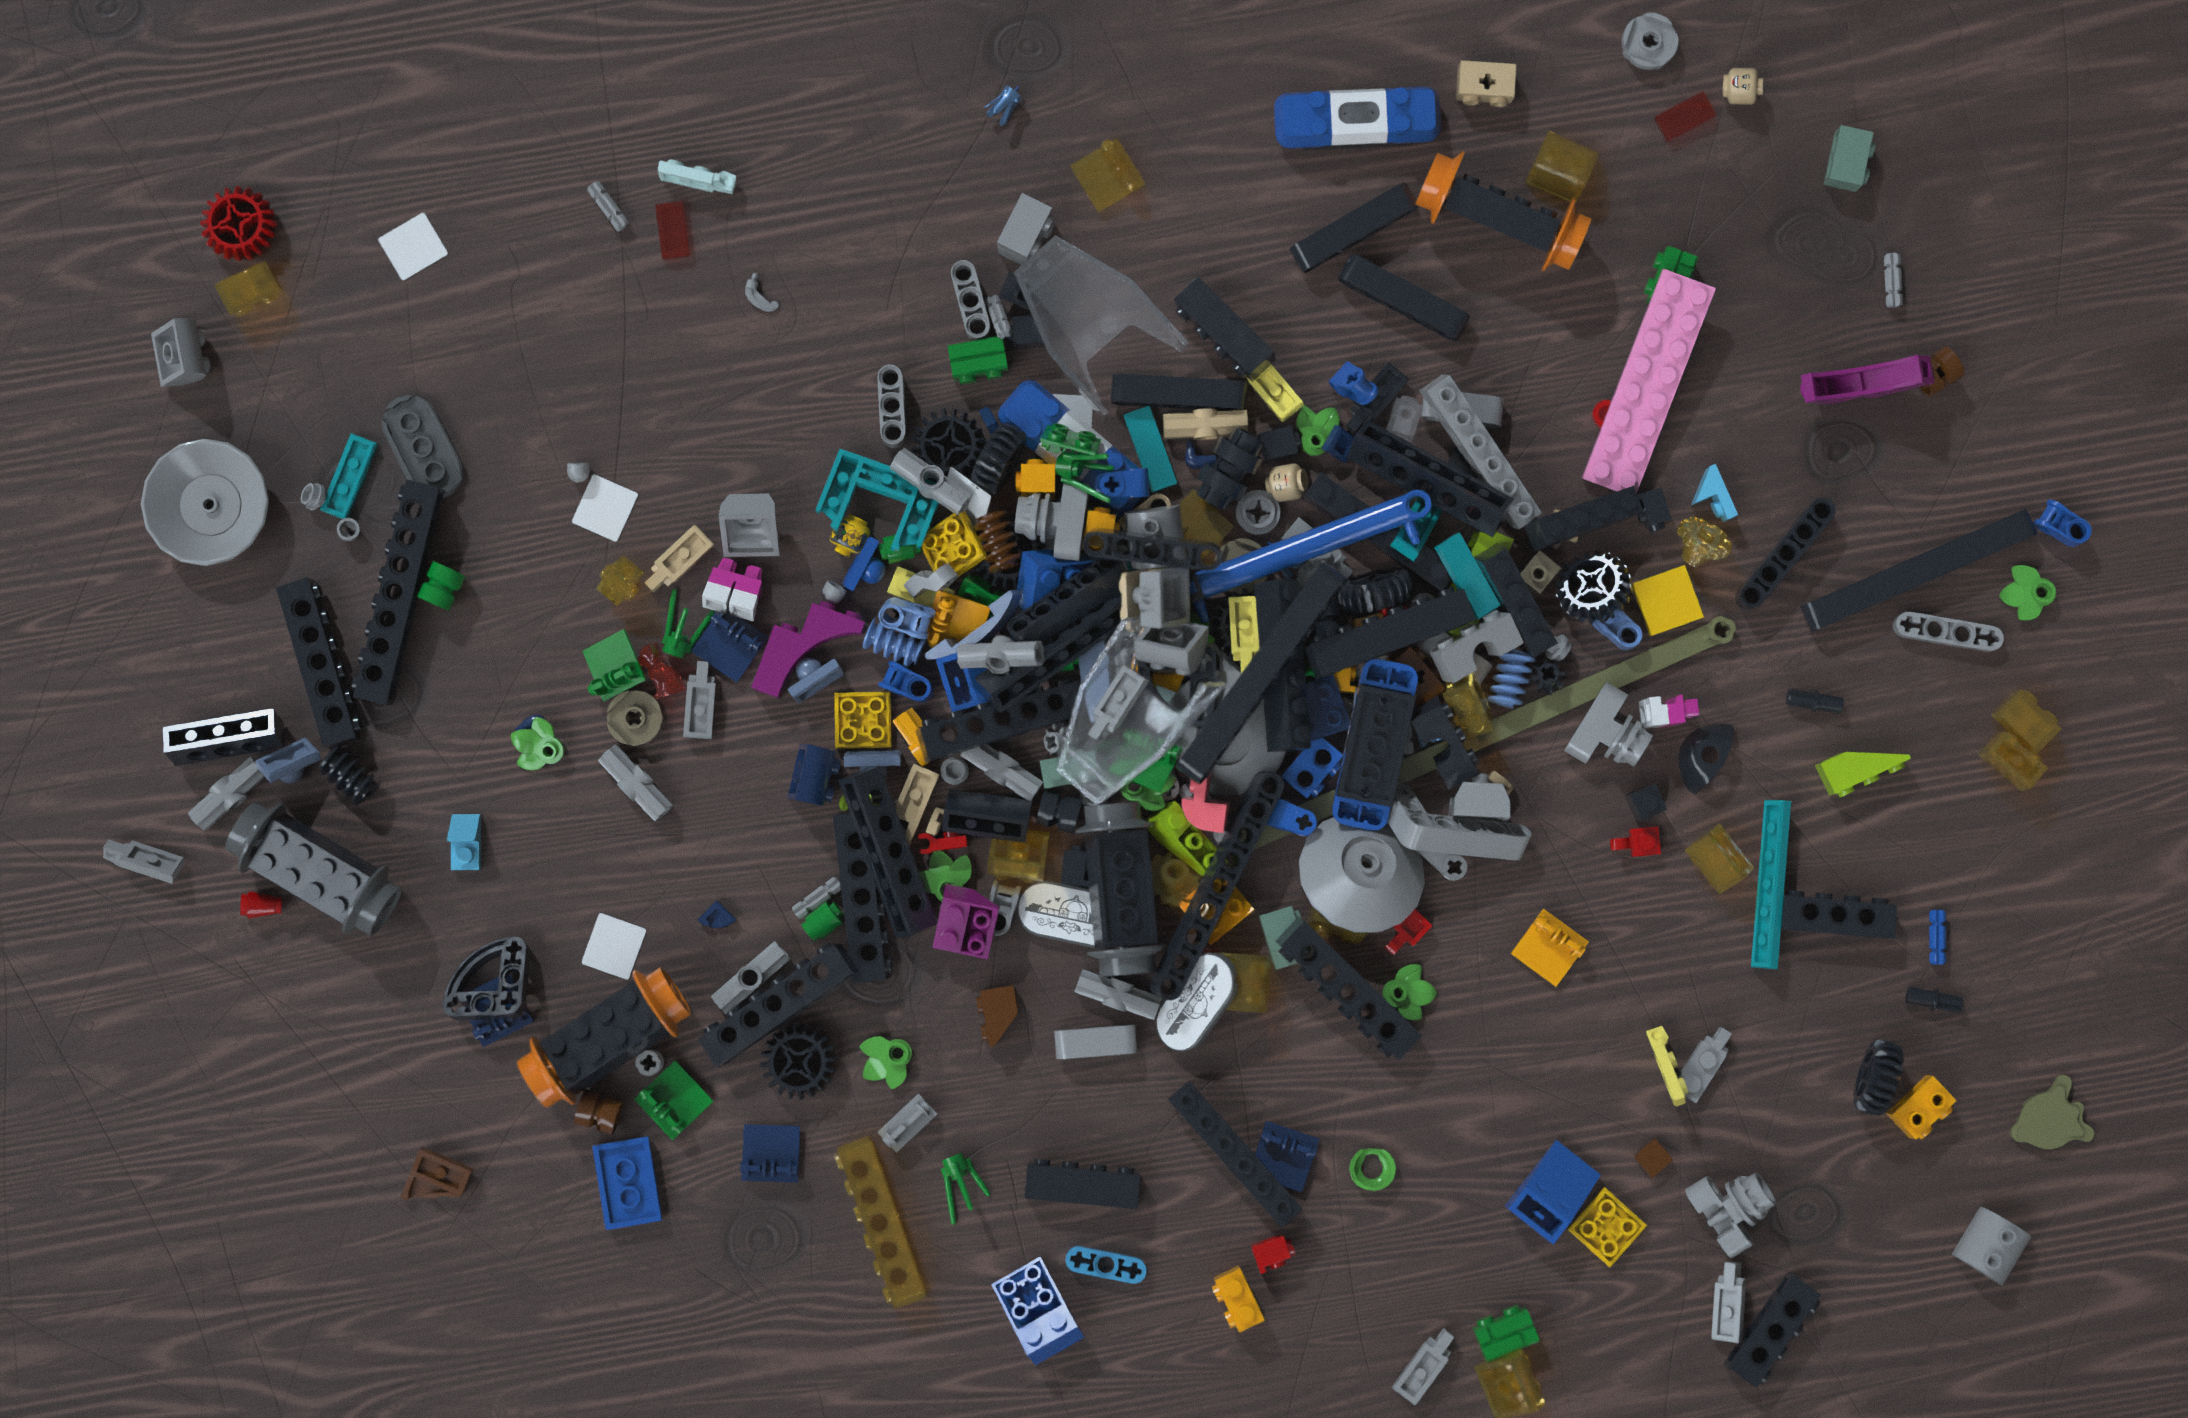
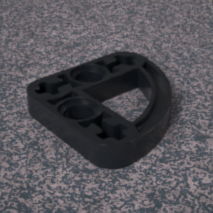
M1206 646L1205 654L1212 658V660L1207 661L1206 671L1211 673V675L1204 674L1205 667L1202 663L1195 672L1191 673L1188 713L1169 705L1159 693L1154 681L1153 674H1178L1176 669L1171 667L1153 669L1147 662L1138 660V674L1149 681L1144 688L1149 701L1167 718L1186 727L1202 729L1217 708L1220 659L1218 654L1208 646ZM1204 680L1210 681L1211 688L1209 692L1199 694L1197 692L1198 684ZM1197 699L1204 701L1203 709L1208 713V716H1203L1202 721L1196 717V714L1202 711V704L1198 701L1196 702Z
M508 937L490 942L470 954L459 965L448 983L443 999L444 1012L456 1021L514 1019L522 1015L526 1007L531 953L528 944L520 937ZM516 946L522 949L516 953V961L520 965L515 964V956L511 954V951L516 950ZM501 956L498 991L463 992L466 984L478 969L492 959ZM514 971H519L520 979L518 982L508 984V975ZM490 999L491 1005L489 1009L485 1012H479L478 1004L480 1001ZM511 999H513L516 1005H512L511 1010H509L506 1004H510ZM459 1001L464 1006H470V1010L467 1007H458L457 1012H455L452 1006H457Z

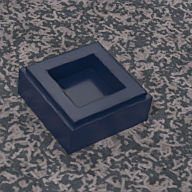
M1334 425L1321 449L1338 461L1346 463L1355 436L1342 427Z

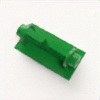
M969 574L964 579L957 595L989 606L1005 593L996 589L993 595L988 593L992 587L990 583L984 581L977 574L975 576ZM990 610L988 617L992 618L994 614Z

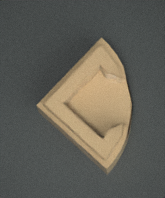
M1492 771L1489 774L1488 783L1503 784L1509 796L1514 786L1496 771Z
M935 808L926 833L934 836L939 834L943 823L944 809Z

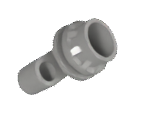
M1064 483L1061 503L1051 502V494L1046 493L1045 499H1042L1040 493H1035L1029 497L1019 496L1015 518V533L1024 534L1030 540H1036L1037 536H1041V542L1044 543L1047 540V535H1055L1054 558L1079 561L1083 542L1084 516L1087 513L1089 494L1071 484Z
M1606 682L1564 751L1586 764L1599 742H1602L1609 746L1604 757L1608 758L1610 754L1615 755L1613 761L1628 763L1634 767L1653 735L1646 732L1640 721L1637 720L1635 724L1631 723L1630 721L1633 716L1630 714L1624 723L1615 718L1628 694Z
M1756 1172L1749 1177L1739 1176L1734 1179V1183L1732 1181L1725 1183L1728 1193L1725 1196L1721 1194L1715 1183L1708 1176L1685 1189L1686 1195L1698 1213L1703 1211L1708 1218V1225L1714 1227L1719 1234L1717 1241L1730 1258L1754 1245L1750 1234L1741 1221L1745 1220L1749 1225L1754 1226L1757 1224V1219L1761 1220L1766 1217L1769 1209L1776 1205L1775 1197L1769 1186Z

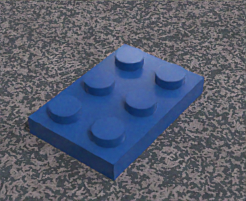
M650 1136L592 1146L605 1229L610 1230L662 1221L663 1217Z

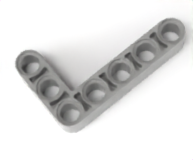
M1397 782L1393 806L1390 808L1387 820L1399 842L1406 848L1417 851L1506 860H1520L1532 834L1527 827L1517 823L1427 814L1413 790L1401 782Z

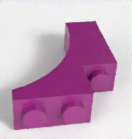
M1915 355L1869 366L1801 375L1802 383L1800 390L1805 403L1835 404L1860 397L1876 398L1934 384L1935 382L1930 356Z
M821 601L819 605L812 603L801 634L797 633L799 628L786 623H783L782 627L774 625L751 688L780 699L790 675L799 661L807 654L832 639L864 634L867 624L861 621L862 615L848 610L846 614L836 612V606Z

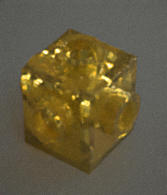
M623 555L612 565L608 564L599 575L601 581L596 589L616 606H619L626 599L631 601L640 590L637 585L645 572Z

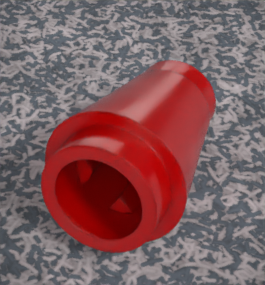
M253 891L242 893L240 914L241 916H248V919L282 914V897Z

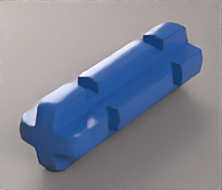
M1930 910L1929 922H1932V926H1929V948H1932V953L1929 952L1930 963L1943 965L1946 964V953H1944V948H1946V926H1944L1946 911Z

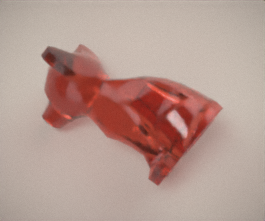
M657 642L653 643V645L649 643L640 649L637 659L640 666L648 668L649 678L657 688L654 695L655 700L687 690L678 672L660 661Z

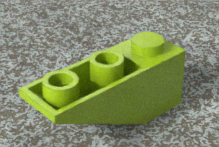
M1843 752L1816 764L1815 767L1828 794L1834 795L1838 793L1839 797H1843L1855 791L1853 786L1862 781L1866 786L1879 780L1878 774L1888 770L1891 774L1904 768L1903 762L1911 759V757L1906 754Z
M1176 801L1165 803L1164 809L1153 811L1145 819V821L1154 824V827L1147 829L1161 845L1201 876H1204L1217 848L1199 828L1188 821L1183 809Z

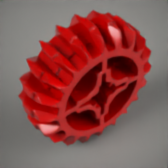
M236 186L234 193L231 189L225 188V196L218 192L215 193L217 201L215 203L211 200L207 201L211 209L202 210V214L207 219L200 221V225L206 228L201 232L202 236L209 238L206 242L207 246L210 248L214 247V252L217 255L223 254L227 260H230L234 255L236 261H241L243 254L248 260H252L253 251L258 255H262V250L259 247L262 244L265 247H270V243L266 239L267 237L274 238L275 233L269 230V228L277 226V223L271 220L276 214L272 209H269L270 202L263 200L261 193L257 192L254 194L253 190L249 187L243 192L240 186ZM237 204L254 206L257 212L253 214L250 212L242 213ZM227 210L226 218L220 221L221 216ZM238 218H240V219L242 220V221L239 223V226H240V227H239V230H238L236 227H234V226H237V225H238V221H237ZM258 226L256 232L250 238V231ZM235 234L240 243H226L220 235Z

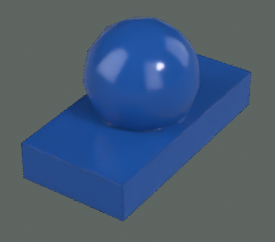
M872 537L866 539L860 554L856 555L841 583L842 587L853 591L860 577L869 584H876L884 578L886 569L883 561L872 556L879 543L878 540Z

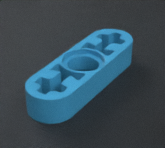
M1074 1246L1066 1254V1265L1073 1272L1132 1284L1141 1282L1146 1276V1265L1138 1257L1084 1246ZM1077 1251H1080L1083 1258L1091 1259V1253L1097 1254L1093 1262L1094 1270H1088L1090 1263L1081 1262L1080 1267L1074 1266V1261L1070 1260L1071 1255L1075 1256ZM1105 1256L1110 1257L1114 1261V1268L1108 1273H1104L1098 1268L1099 1259ZM1118 1259L1124 1260L1122 1266L1131 1267L1132 1262L1138 1263V1268L1142 1270L1141 1274L1137 1273L1135 1278H1131L1128 1271L1121 1270V1276L1115 1275L1119 1267Z

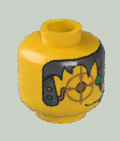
M847 514L838 532L833 530L830 535L831 543L836 545L834 551L850 557L851 553L860 554L866 539L871 533L869 528L866 527L867 522Z

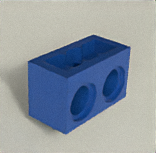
M1325 739L1314 740L1311 742V749H1304L1281 777L1284 782L1304 799H1307L1310 795L1315 798L1325 785L1321 781L1327 774L1333 777L1341 768L1342 763L1339 760L1343 755ZM1324 750L1329 753L1330 762L1328 765L1322 766L1316 762L1315 755L1317 751ZM1302 771H1306L1312 776V783L1308 787L1301 786L1297 781V776Z

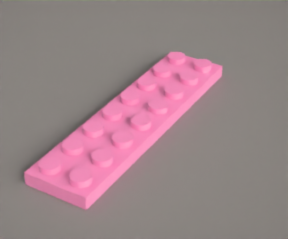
M1662 269L1582 479L1616 492L1634 486L1637 493L1716 288Z

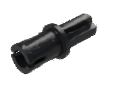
M1788 689L1787 705L1811 709V712L1816 710L1841 714L1843 697L1819 694L1818 690L1808 692Z
M1908 986L1905 995L1906 1004L1910 1003L1929 1007L1930 1011L1939 1009L1961 1013L1964 1006L1962 997L1939 993L1938 989L1929 991Z

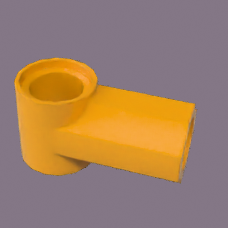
M910 708L894 719L893 723L909 744L908 748L923 767L927 763H925L915 732L919 727H922V720L916 711Z

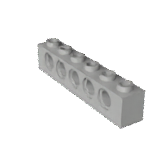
M1441 374L1419 390L1477 478L1514 498L1506 517L1510 527L1520 529L1540 515L1542 512L1451 376Z

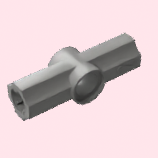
M905 448L898 452L890 465L892 471L917 487L924 497L936 500L957 516L966 509L972 499L971 493L947 478L939 467L927 464ZM933 478L937 480L938 483L935 485H928L924 481L926 479Z
M997 636L993 638L992 643L959 644L957 662L960 668L987 667L991 672L1003 674L1008 671L1009 667L1042 665L1044 661V647L1041 641L1014 642L1008 637Z
M616 744L609 748L598 760L618 782L619 788L632 801H636L655 822L674 806L653 784L652 778L638 764L635 765Z
M990 745L967 750L960 755L983 770L986 776L1003 787L1007 786L1025 800L1032 801L1044 783L1020 767L1017 761L1000 750L999 752Z
M250 756L230 775L219 779L210 788V793L188 812L192 821L203 831H207L226 812H231L240 806L247 798L246 794L265 779V776L257 769L254 757Z
M774 941L711 995V998L727 1014L756 989L760 988L766 980L790 961L791 958ZM750 969L754 970L758 975V981L753 986L746 984L744 981V974Z
M1083 969L1075 989L1076 993L1099 1000L1103 1005L1123 1012L1127 1010L1152 1020L1155 1019L1162 999L1153 993L1134 988L1135 985L1112 977L1111 979L1100 977V975Z

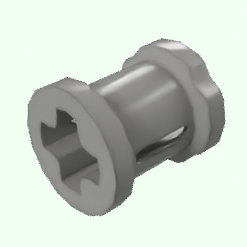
M646 1050L639 1054L636 1059V1067L645 1076L659 1073L664 1066L663 1055L657 1050ZM652 1055V1061L656 1062V1066L648 1070V1065L644 1063V1059L650 1058Z

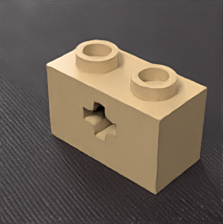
M1461 61L1458 66L1456 100L1463 101V104L1466 105L1490 102L1491 106L1504 107L1507 104H1511L1515 94L1516 64ZM1484 80L1490 86L1489 89H1484V84H1482Z

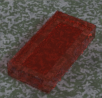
M1702 91L1655 116L1654 120L1666 142H1669L1713 119L1717 114L1706 94Z
M683 201L655 204L663 261L691 257Z

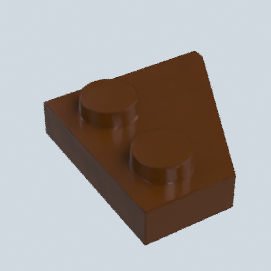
M421 1147L400 1198L409 1200L410 1198L426 1197V1199L439 1196L461 1197L466 1190L474 1169Z

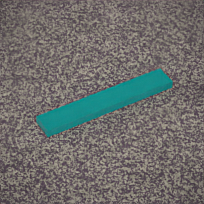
M1764 800L1751 967L1778 970L1791 801Z

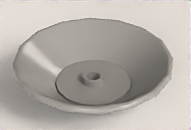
M200 439L179 444L159 458L145 479L141 499V509L146 530L158 547L180 562L202 566L230 561L249 548L265 525L269 504L264 475L252 458L228 442L210 439ZM213 500L214 507L208 510L206 504L208 501Z
M1236 670L1219 671L1217 707L1239 678L1241 672ZM1190 680L1185 683L1169 702V705L1186 713H1188ZM1201 681L1197 686V692L1199 694L1209 692L1211 688L1210 681ZM1197 699L1196 702L1198 701L1202 704V711L1196 714V717L1202 721L1203 716H1208V713L1203 709L1204 701ZM1263 700L1211 771L1209 793L1213 795H1241L1246 792L1252 778L1259 772L1275 773L1281 766L1286 752H1267ZM1164 716L1162 721L1163 740L1170 743L1175 742L1176 746L1183 748L1173 769L1190 784L1191 779L1179 771L1176 766L1201 729L1180 725Z
M1334 817L1325 820L1307 837L1299 859L1301 886L1312 907L1330 923L1352 932H1382L1401 924L1418 906L1425 885L1423 860L1419 852L1403 846L1388 822L1379 830H1367L1343 825ZM1362 862L1369 863L1371 868L1363 867Z

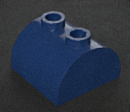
M799 744L787 799L818 806H824L825 801L831 802L834 794V786L829 785L831 774H838L841 759L835 757L836 751L810 744Z

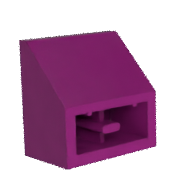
M946 884L932 948L988 959L999 906L973 889Z

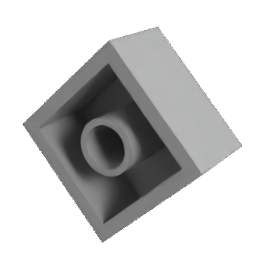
M1022 193L997 241L998 253L1026 268H1029L1031 262L1036 263L1043 250L1041 248L1043 238L1048 239L1055 226L1053 223L1055 218L1052 215V207Z

